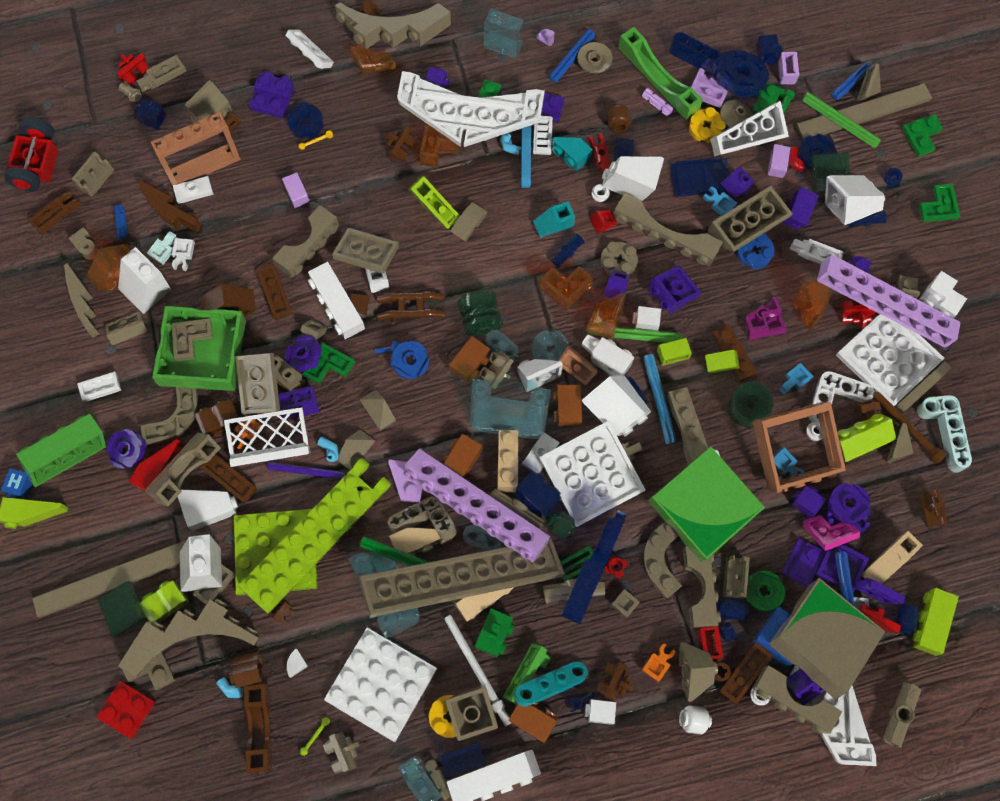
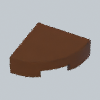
M351 294V302L359 313L367 315L370 297Z

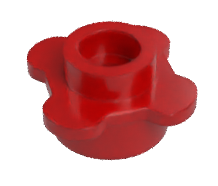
M611 555L608 566H605L604 570L607 574L611 573L616 578H621L624 568L627 567V561Z

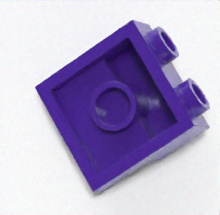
M271 72L259 73L254 85L255 92L249 108L252 111L283 119L295 91L292 80L286 76H282V78L275 77Z
M680 265L654 277L648 285L650 294L658 298L661 308L665 311L667 310L669 314L683 308L686 303L698 298L702 294Z

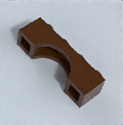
M266 684L244 686V707L248 719L246 773L272 772L269 686Z

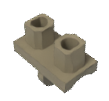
M502 351L499 353L493 352L489 357L492 365L489 369L486 367L482 368L479 373L482 379L493 389H496L504 377L510 379L512 376L508 371L514 360Z
M343 732L329 736V740L323 744L327 754L335 752L338 759L331 762L334 773L346 772L357 767L354 758L358 755L355 749L360 744L359 742L352 743L351 738H345Z

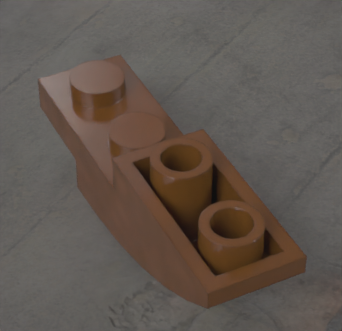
M139 181V186L150 206L166 223L179 230L181 225H184L198 233L201 225L197 216L192 213L187 214L183 212L181 207L174 204L172 195L167 191L163 190L161 192L152 183Z

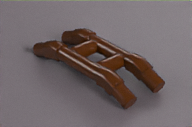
M424 291L413 293L395 292L377 296L378 303L397 301L398 310L378 313L377 319L381 321L410 317L444 318L445 311L431 308L424 309V300L443 301L444 294ZM405 300H416V310H405Z

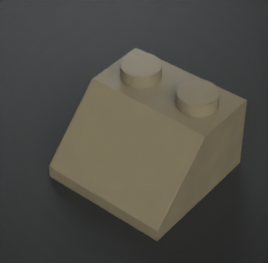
M210 80L185 104L192 123L218 112L221 113L223 119H226L228 117L227 114L232 112L229 101Z
M486 685L466 690L445 700L458 741L498 728Z

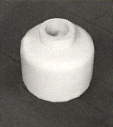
M688 705L680 712L679 723L687 733L704 734L711 727L712 717L706 708Z

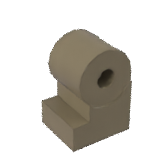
M84 227L68 238L85 259L93 260L98 256V248L91 241L92 237Z

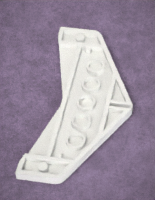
M402 71L397 97L398 103L460 147L463 132H466L464 147L538 123L541 118L545 91L534 89L526 90V93L484 98L463 96L420 79L419 75Z
M854 597L855 607L859 610L861 604L869 606V598ZM795 665L790 675L798 671L800 668ZM851 686L846 694L837 699H834L824 691L804 705L812 706L818 701L825 700L842 711L831 734L823 733L821 735L832 757L838 764L876 766L875 750L873 744L870 743L853 686Z

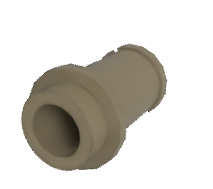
M126 81L119 85V91L128 96L130 101L138 102L141 99L142 94L139 89L133 88Z

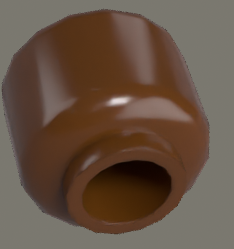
M617 104L608 110L607 119L610 129L616 132L627 130L631 124L629 109L624 105Z

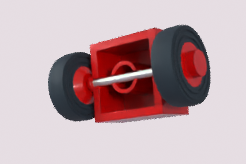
M26 117L22 119L19 127L20 132L25 136L16 135L4 179L7 184L16 189L33 192L38 190L40 181L50 183L59 150L52 141L55 133L53 126L41 119Z

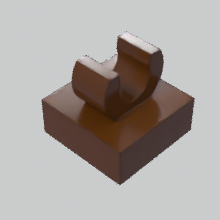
M364 0V7L359 12L380 17L378 6L371 0Z
M869 401L854 405L855 412L862 413L864 421L875 415L874 410L881 409L879 401Z
M281 600L267 615L277 623L281 622L287 625L288 622L284 620V616L289 613L294 617L295 613L290 609L291 606Z

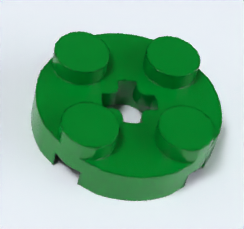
M770 571L754 573L748 578L746 603L761 612L772 611L777 608L785 598V588L780 581L781 579ZM766 586L769 595L762 596L759 588L762 589Z

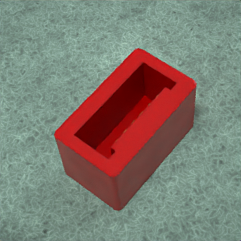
M718 626L700 628L697 631L700 649L710 653L713 661L723 658Z

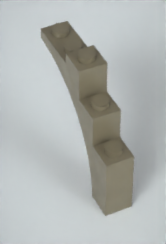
M341 2L335 5L337 20L346 25L351 32H354L355 42L365 49H368L381 39L394 48L408 37L413 42L422 46L451 25L450 11L439 3L419 13L400 17L372 16L353 10Z
M216 598L215 601H208L197 620L194 619L196 615L186 609L183 612L178 611L165 631L162 630L164 626L154 620L152 623L146 622L118 667L137 677L160 652L176 642L193 636L206 634L226 635L239 638L252 645L256 644L259 637L256 636L257 631L248 626L246 629L238 625L240 621L231 616L228 619L225 618L228 609L225 608L227 604Z

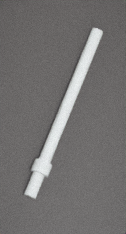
M451 615L445 617V622L481 685H486L493 711L498 713L505 727L510 725L511 722L508 721L510 718L504 709L506 706L502 699L499 700L454 619Z

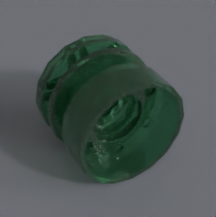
M475 291L464 295L457 301L460 316L463 317L462 324L466 335L481 336L498 330L503 325L502 318L500 317L501 313L497 309V298L493 291Z
M758 382L744 383L735 390L730 398L728 413L737 425L744 428H753L752 421L765 418L771 413L773 396L770 390L763 384ZM746 404L753 407L751 411L749 408H745Z

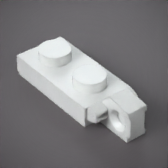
M794 239L790 247L799 256L818 264L825 261L831 254L842 259L844 254L843 251L812 239L803 241Z

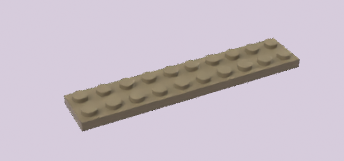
M550 538L534 563L523 558L514 549L504 547L359 577V583L369 618L560 578L563 577L564 571Z

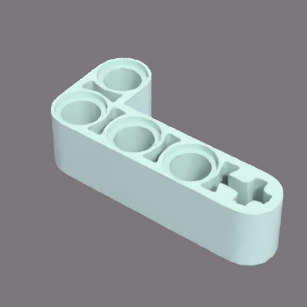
M938 396L925 399L917 407L918 415L923 419H938L944 451L947 453L946 461L948 468L957 473L963 471L971 465L972 457L958 399L954 396ZM944 404L949 405L950 410L947 409ZM926 405L929 406L932 411L927 410ZM948 422H951L954 425V428H952ZM953 440L958 443V447L953 444Z

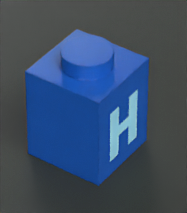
M9 469L1 491L7 494L6 498L27 500L32 482L25 472Z

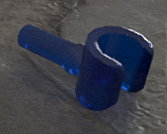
M590 692L583 697L572 698L566 704L572 702L574 709L570 710V712H574L582 707V703L595 695L593 692Z

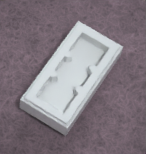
M208 176L173 185L178 204L213 195Z
M115 371L77 383L83 402L121 391Z
M543 432L522 465L539 475L544 468L539 457L556 449L560 443Z

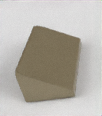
M140 311L104 325L106 336L112 345L147 332Z

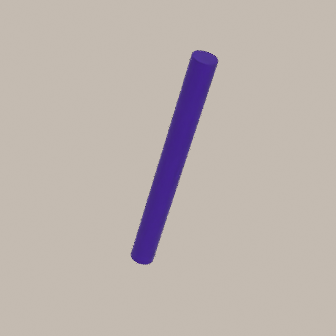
M268 462L267 466L268 470L342 479L346 475V472L272 462Z

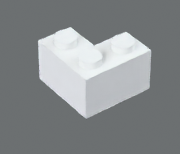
M941 271L928 285L919 300L954 318L967 298L953 290L958 281Z

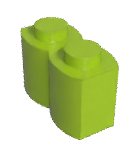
M167 580L159 585V590L154 594L151 592L142 597L139 607L150 623L153 620L161 623L189 602L185 594L181 592L177 582Z

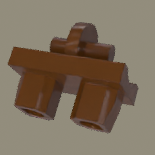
M406 127L399 138L397 137L399 132L396 130L393 133H386V146L390 148L391 145H394L387 157L391 161L395 158L403 162L409 152L401 148V145L404 144L411 149L417 140L409 133L411 131L410 128Z
M939 489L919 492L918 495L926 527L948 524L944 510L945 503L942 502Z
M620 662L618 664L608 663L605 673L612 676L610 684L601 680L597 690L610 702H615L618 695L624 697L626 691L633 692L634 687L629 685L632 678L627 676L629 669Z

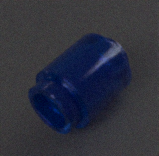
M724 599V601H719L718 610L724 620H744L745 616L748 617L749 605L745 604L744 600Z
M902 604L901 608H899L896 623L901 625L900 634L910 636L911 633H916L919 619L918 607L911 604Z

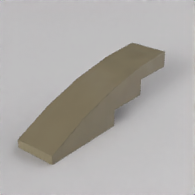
M66 263L64 271L70 299L79 319L87 332L94 338L99 335V332L90 320L96 315L87 304V301L92 299V296Z

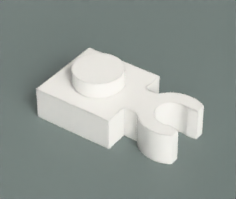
M175 238L172 256L176 258L172 262L174 270H177L179 264H183V271L188 269L186 259L192 260L194 240Z

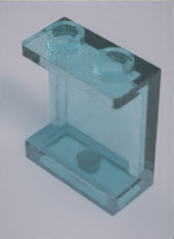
M490 9L484 22V47L517 58L523 45V41L519 40L523 20Z

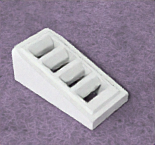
M541 116L540 121L534 124L533 154L551 155L553 117ZM537 138H547L548 140H537ZM537 145H548V147H537Z
M365 269L372 293L389 289L386 272L382 274Z

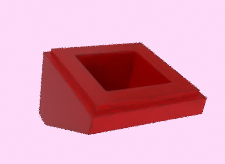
M610 210L596 211L590 217V221L597 233L617 225Z

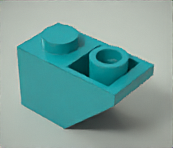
M554 137L552 139L551 148L556 156H560L565 164L575 171L579 170L592 158L593 149L581 138Z
M568 201L549 208L536 218L533 223L541 238L574 227L575 215Z

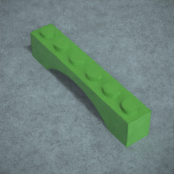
M635 27L620 36L618 48L685 120L700 110L703 99L692 87L680 83L663 68L652 53L646 39Z

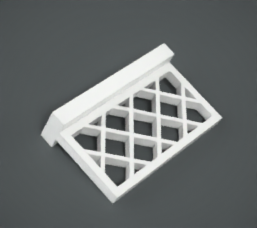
M303 407L224 420L231 467L311 453ZM299 412L300 421L296 426L287 421L291 413ZM272 416H277L283 420L277 429L267 424ZM268 417V418L266 419V421H263L262 419H260V418ZM253 419L263 423L257 433L248 427ZM238 422L243 426L238 435L231 432L230 423ZM284 422L294 428L288 438L279 432ZM265 425L274 431L269 440L259 435ZM245 429L255 435L249 444L239 438ZM296 430L303 435L304 443L296 444L290 440ZM276 433L285 439L281 447H276L270 443ZM257 437L266 442L262 450H256L251 446ZM239 440L247 447L242 453L235 454L233 446ZM287 442H290L291 444H293V445H287V446H285Z

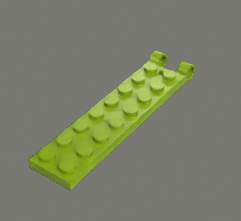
M361 458L338 484L238 585L267 614L279 604L391 486V483L383 477L371 489L359 478L370 466L364 458ZM362 487L363 490L358 491L357 488Z

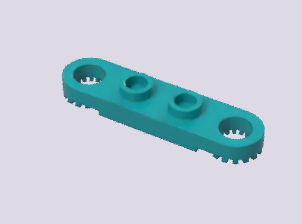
M572 662L518 686L514 699L522 707L531 706L536 702L543 701L582 683L588 675V669L581 662ZM575 668L579 669L582 672V676L574 675L572 670ZM527 691L531 698L524 699L520 693Z

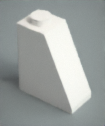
M181 490L182 492L178 495L187 527L191 531L237 514V500L235 496L231 497L228 492Z

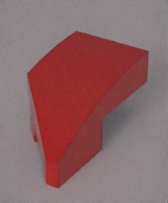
M864 604L860 605L859 610L882 628L885 633L900 632L901 625L883 618L884 609H873Z

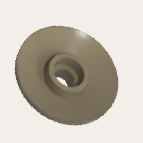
M587 43L578 52L579 65L589 73H602L612 63V53L602 43Z
M739 100L726 101L720 110L721 119L728 128L753 116L751 109Z

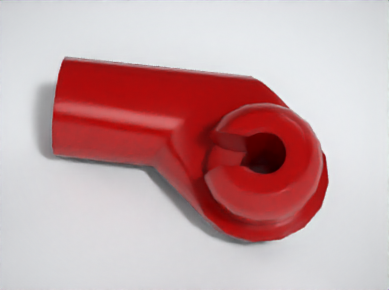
M791 147L788 165L795 171L802 172L805 169V163L797 157L798 149Z

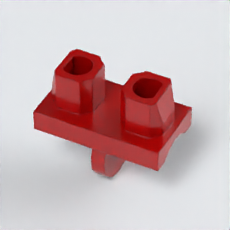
M142 53L135 59L132 54L128 57L123 54L119 56L121 62L117 65L121 70L117 74L121 82L124 80L132 86L137 81L133 74L136 70L143 76L146 74V70L150 69Z
M845 301L843 303L842 323H858L860 328H865L867 322H872L876 318V311L862 304L854 306L852 301Z

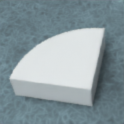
M298 649L291 653L287 661V673L290 678L308 667Z

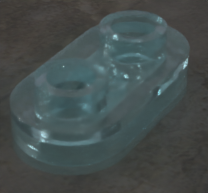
M498 330L488 332L486 335L487 347L497 353L502 351L506 354L507 351H511L512 355L508 357L515 361L519 352L517 345ZM496 339L498 343L494 344L492 340Z
M469 525L464 529L463 539L470 546L483 551L499 549L501 547L499 539L489 535L486 530L477 525ZM471 533H475L477 537L475 539H471L469 535ZM490 540L495 542V545L492 547L487 544Z

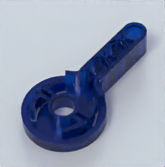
M682 32L674 35L669 47L672 55L699 69H704L706 73L712 76L714 75V80H718L724 89L737 96L751 97L758 95L764 90L769 80V71L765 63L756 55L746 51L735 50L722 53Z
M617 510L614 518L609 517L590 560L586 559L561 615L562 617L581 624L627 513Z

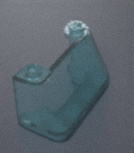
M473 379L469 424L476 431L499 434V430H518V437L539 439L545 433L551 390L542 388L534 390L531 393L529 402L490 397L491 387L489 383Z
M374 552L359 553L348 558L357 576L398 569L394 560ZM414 608L378 616L377 621L382 633L388 639L414 626L419 621L420 614L418 609Z

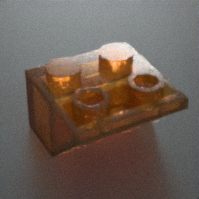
M817 279L804 283L794 297V305L796 309H799L802 315V323L804 326H807L808 331L812 330L822 317L832 294L829 287L818 282Z

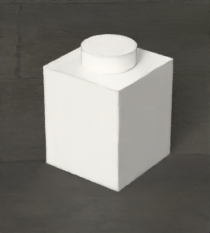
M639 306L637 312H633L632 323L635 324V329L658 331L661 309Z
M590 700V703L586 704L585 717H588V722L615 724L616 702Z

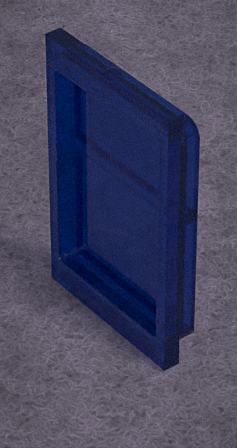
M709 158L677 161L670 164L675 197L705 195V193L712 194L708 191L710 187H714L717 193H728L720 184L729 175L727 159Z

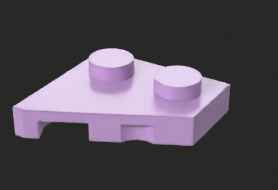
M700 68L691 86L692 89L703 99V102L721 108L728 91L723 86H720L714 78L709 79L704 74L705 70Z
M389 459L388 463L400 500L411 503L420 502L423 488L403 475L407 462Z

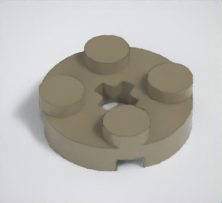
M610 242L603 250L600 262L609 276L613 269L626 274H632L636 269L638 256L633 246L624 242ZM622 257L624 261L618 264L614 258Z

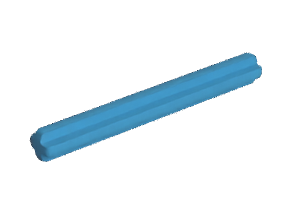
M648 354L643 359L665 443L673 444L676 442V437L654 355Z

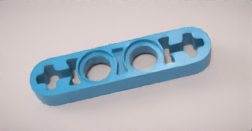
M531 126L522 128L521 188H530Z

